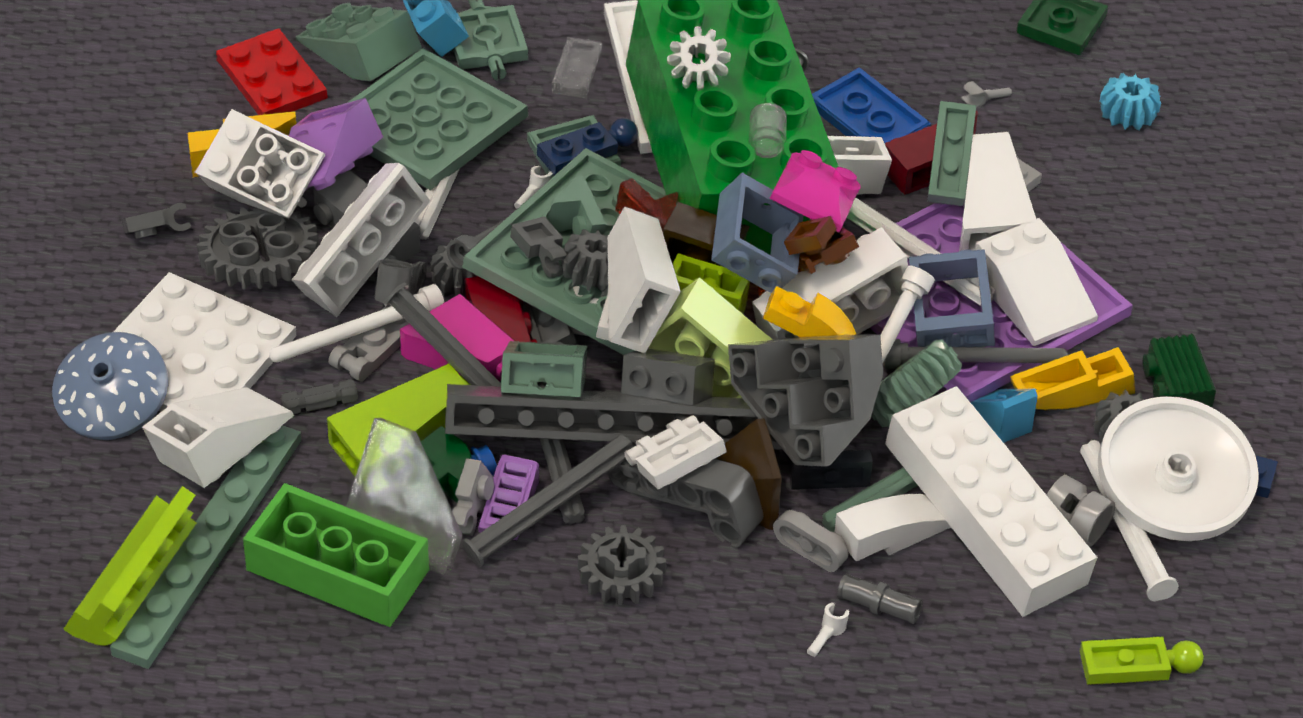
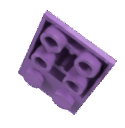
M366 98L312 112L294 125L289 133L290 137L325 153L324 159L306 190L312 186L316 190H321L336 182L334 178L336 175L352 169L355 166L353 161L372 153V146L383 138Z

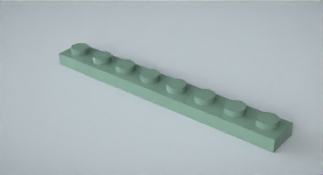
M282 425L277 432L268 436L252 449L246 457L236 462L197 519L195 527L122 633L110 646L112 656L147 669L150 668L300 444L301 431Z

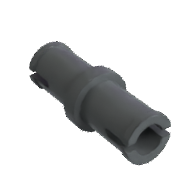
M848 573L842 577L837 591L839 599H845L868 607L873 614L881 615L883 612L906 620L911 624L917 622L923 607V600L921 598H915L890 589V585L880 582L877 585L851 576Z

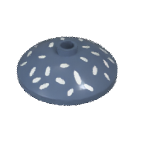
M125 332L99 334L77 345L59 365L52 386L54 406L62 421L71 430L82 436L98 440L122 438L141 429L158 413L168 390V371L158 350L144 338ZM108 370L106 375L97 377L101 372Z

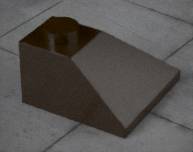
M760 418L753 421L726 442L725 448L727 452L716 457V460L736 464L749 472L755 482L764 515L759 525L773 530L774 522L779 516L782 477L765 418Z

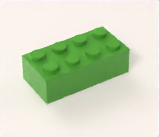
M286 483L283 484L243 538L247 571L387 627L392 626L429 571L427 538Z

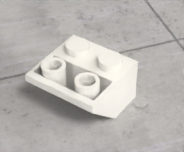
M827 136L838 166L852 171L857 176L856 180L861 186L858 195L881 194L892 162L882 137Z

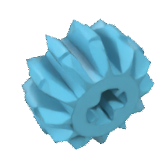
M1121 73L1119 78H1109L1108 83L1104 86L1103 91H1101L1102 117L1110 118L1111 126L1120 123L1123 124L1124 130L1132 125L1137 130H1140L1143 124L1151 126L1153 120L1157 117V112L1160 111L1161 101L1158 86L1150 84V78H1138L1136 73L1133 77H1128Z

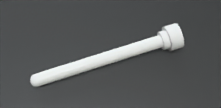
M907 266L900 280L903 283L900 288L903 293L881 333L882 363H884L916 299H921L923 294H928L935 281L933 276L920 268Z
M436 284L420 288L419 292L413 295L429 312L444 303L442 293ZM389 307L271 349L269 357L273 362H282L404 318L393 307Z

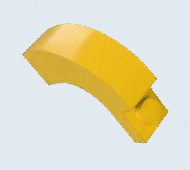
M776 286L769 297L763 319L798 337L857 335L852 323L844 312L820 293H817L813 301L809 303L798 294L787 292Z

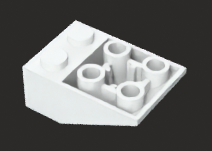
M231 109L195 173L208 187L224 195L289 219L324 159L325 153Z
M248 387L172 403L142 428L161 463L205 488L210 483L219 479L237 461L246 457L252 449L268 436L277 432L294 415L287 408Z

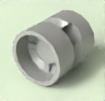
M1068 475L1061 476L1047 493L1048 498L1089 547L1093 546L1104 534L1114 515L1115 502L1096 491L1087 494L1086 486Z

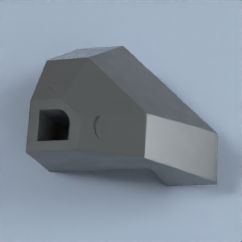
M881 335L812 336L728 345L732 386L758 419L765 418L769 433L795 465H831L871 419L883 377Z

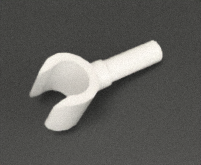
M532 167L529 186L515 202L514 207L516 209L552 178L551 171L547 175L541 176V167Z
M835 603L826 605L822 629L807 650L809 655L816 657L832 635H840L845 631L849 610H846L843 616H834Z

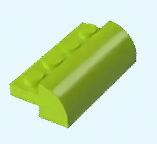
M182 486L170 504L158 496L154 498L77 607L63 630L76 638L95 645H110L117 640L197 524V522L191 519L193 512L187 509L196 496L194 493Z

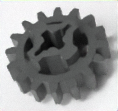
M621 525L619 532L616 533L609 526L605 527V536L601 537L596 533H592L590 544L582 543L581 555H578L580 583L588 584V594L590 595L601 592V602L606 603L611 597H614L618 606L623 605L625 598H631L635 604H638L640 594L643 593L651 598L654 594V586L662 587L663 575L666 574L663 546H655L656 537L654 535L648 536L645 539L642 538L641 528H637L632 534L627 533L626 525ZM621 561L624 562L623 568H620Z

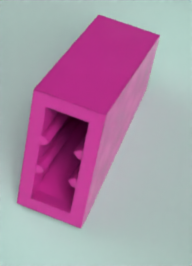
M461 294L431 310L430 313L500 382L502 379L503 352L508 343L514 340ZM410 324L400 329L401 355L404 358L434 369L449 364Z

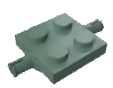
M468 0L471 9L458 13L469 35L467 39L453 48L458 67L463 70L489 66L492 78L498 80L499 74L501 80L506 76L503 64L528 60V48L514 5L490 7L484 6L482 0Z

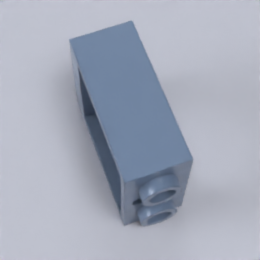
M741 173L719 195L712 261L772 293L776 286L783 288L798 275L800 253L789 255L784 241L799 222H803V215L771 200L772 189ZM742 218L773 235L770 255L740 238Z
M985 249L962 250L943 254L928 253L909 257L910 266L926 271L934 277L935 281L978 277L982 312L925 318L923 298L916 299L913 306L917 346L926 347L935 340H944L948 347L995 346Z

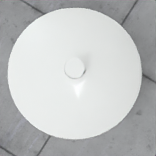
M1155 397L1129 406L1111 422L1099 449L1098 471L1108 498L1115 502V508L1130 522L1159 537L1178 541H1197L1218 536L1231 529L1242 519L1257 490V460L1245 435L1225 415L1208 405L1180 397Z

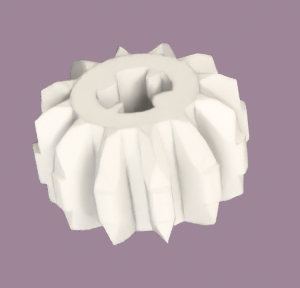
M697 26L694 28L693 37H690L688 32L682 31L680 32L682 43L678 41L671 42L670 49L674 54L667 57L668 65L676 66L671 71L674 79L684 76L683 87L688 88L692 81H697V90L699 91L704 88V81L706 80L715 87L718 85L716 75L726 76L728 74V68L724 64L731 61V54L723 51L727 46L725 39L714 41L716 36L715 30L710 29L706 36H701V27ZM698 53L705 54V63L700 60V64L693 63V55L697 58Z

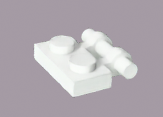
M691 415L682 421L676 419L666 425V430L651 438L647 435L637 440L636 446L627 450L624 454L631 466L637 464L639 472L657 489L674 483L678 478L698 467L708 464L727 451L723 439L704 422L699 424L697 418Z

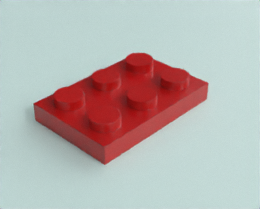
M279 28L216 51L217 61L258 115L293 112L328 99L327 88Z

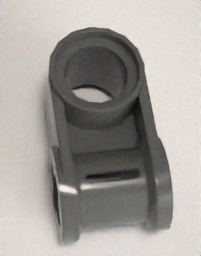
M388 255L385 259L380 260L374 299L384 303L387 296L404 282L409 285L408 291L412 295L417 294L419 289L423 288L425 284L426 262L408 263L396 260V257Z

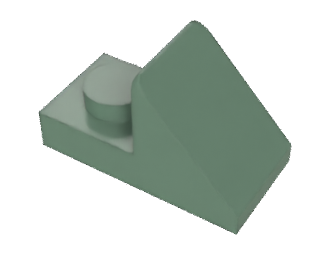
M577 175L552 202L548 221L556 230L573 229L574 234L580 235L583 229L590 233H596L599 229L600 234L604 235L606 222L584 175Z

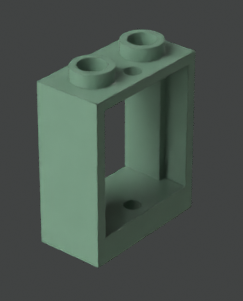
M510 341L503 352L501 392L581 397L586 382L587 346ZM537 382H546L547 385L541 388Z

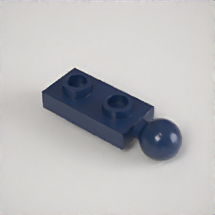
M628 118L617 119L608 131L598 122L537 144V156L555 176L585 148L604 158L616 155L618 153V146H630L636 141L638 128Z

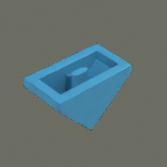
M1035 388L1000 389L972 401L971 404L1004 443L1032 432L1038 395Z

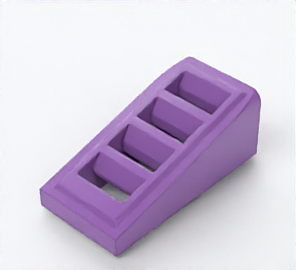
M502 455L500 457L493 477V494L489 500H486L478 527L479 532L484 531L500 520L494 518V514L505 516L534 496L539 483L538 462L509 455ZM504 487H506V488H511V489H516V490H521L522 492H518V491H514V490H509V489H504ZM498 502H504V503H509V504L517 505V507H516V506H511V505L502 504V503H498Z

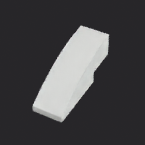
M925 494L896 495L859 504L836 513L835 533L844 539L846 548L855 561L883 549L888 555H891L951 528L947 520Z

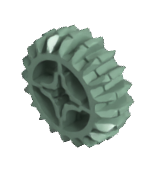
M935 340L882 380L871 415L874 421L877 420L882 427H889L893 414L927 400L953 379L961 370L962 363L957 358L958 355L952 347H948L944 340Z

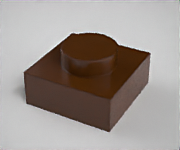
M831 216L799 222L785 239L784 244L789 255L803 252L807 255L816 254L826 248L828 240L837 228Z

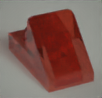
M631 178L620 183L615 211L620 215L624 207L655 217L659 219L663 232L676 206L678 192L654 200L646 190Z

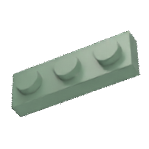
M940 101L927 202L964 206L976 105Z

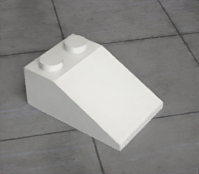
M1040 218L976 242L975 250L985 249L989 285L995 289L994 301L1033 346L1097 321L1098 315L1061 242Z

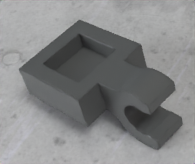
M176 203L163 210L123 218L121 221L124 233L134 232L135 238H141L157 234L156 226L167 225L174 231H185L191 227V224L176 223L174 213L177 210L187 208L186 204Z
M544 216L512 224L510 237L528 258L539 256L543 270L548 277L552 278L563 275V269L558 262L567 257L566 252L562 248L563 237Z

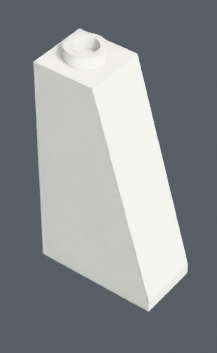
M1009 132L973 135L959 251L975 250L976 242L1036 219Z
M624 207L607 237L609 339L612 343L645 354L681 291L659 219Z

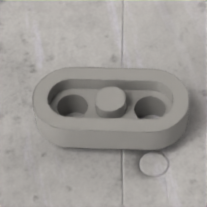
M787 510L774 522V533L783 545L828 572H835L847 560L848 550L844 539L839 534L829 531L812 521L806 514Z

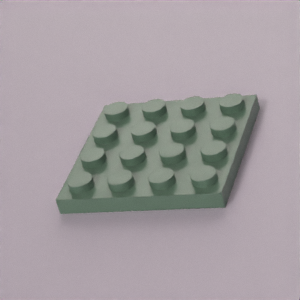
M424 48L349 101L352 102L366 98L383 135V138L372 146L373 152L369 155L384 164H402L417 183L429 190H432L442 179L452 175L528 117V106Z

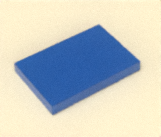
M860 67L812 94L819 115L845 136L882 137L884 143H887L895 138H900L931 126L927 119Z

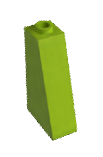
M450 364L327 418L329 444L367 493L375 491L414 459L413 448L440 426L445 428L447 384L470 385Z

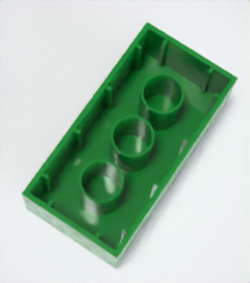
M638 0L625 66L671 213L676 204L680 202L717 215L720 192L741 173L774 190L791 154L801 153L802 150H808L821 157L822 162L834 168L839 167L777 0ZM697 26L701 27V36H706L710 29L715 30L716 36L714 41L725 39L727 46L723 51L731 54V61L724 64L728 68V74L726 76L716 75L718 85L715 87L710 85L707 80L704 81V88L699 91L697 90V81H692L688 88L683 87L684 76L674 79L671 71L676 66H671L667 63V57L674 54L670 49L671 42L678 41L682 43L680 38V32L682 31L688 32L690 37H693L694 28ZM698 53L697 58L693 55V63L700 64V60L705 63V54ZM803 215V222L812 220ZM742 218L741 223L750 226L746 242L770 255L773 235Z

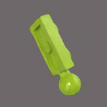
M1163 637L1082 641L1080 647V656L1087 685L1169 680L1172 670L1171 666L1181 673L1189 674L1197 671L1203 663L1202 649L1195 642L1188 640L1178 642L1172 650H1166Z

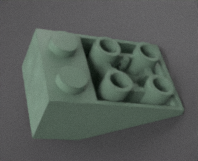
M350 3L334 7L331 10V15L325 19L310 22L306 25V30L295 37L298 42L351 79L364 81L374 80L422 49L408 11L395 10L392 7L373 8L371 5L352 6Z

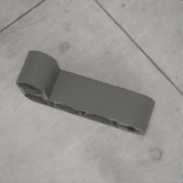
M713 459L708 464L698 467L678 478L674 483L657 489L639 472L637 464L631 466L627 460L607 473L614 485L627 492L707 513L716 538L722 542L725 540L731 542L730 546L733 548L740 547L764 518L752 476L748 471L736 464Z

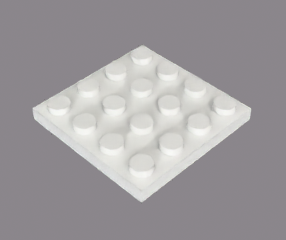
M169 272L114 332H125L140 336L149 341L162 356L169 378L166 398L159 410L162 412L172 403L244 387L250 389L273 363L269 357L271 349L292 342L296 337V326ZM108 370L101 372L97 377L106 375Z

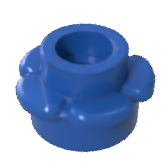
M484 445L476 449L472 446L470 448L471 459L481 460L491 475L494 476L497 464L489 447Z

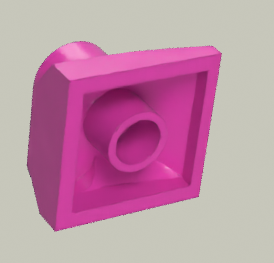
M802 150L801 153L791 154L770 199L812 220L831 216L837 228L836 231L840 232L861 186L856 180L857 176L852 171L843 167L834 168L823 163L821 157L808 150Z

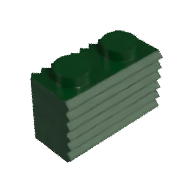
M1191 333L1188 336L1184 334L1181 337L1176 335L1173 338L1168 336L1167 338L1160 337L1156 339L1154 337L1151 339L1148 354L1143 355L1142 363L1145 376H1151L1154 383L1153 397L1186 398L1213 408L1216 389L1195 336Z

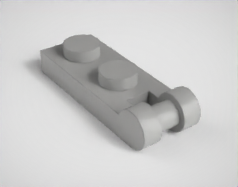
M401 319L353 336L343 346L337 345L332 350L328 362L338 370L344 368L350 371L351 377L363 382L401 346L400 329L409 323L405 319Z

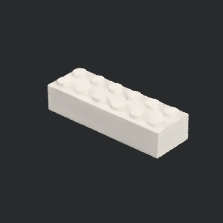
M957 386L892 415L885 445L947 520L948 524L1022 617L1088 585L1097 556Z

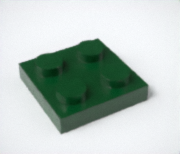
M1033 0L1019 20L1016 33L1080 56L1106 18L1108 5L1094 0Z

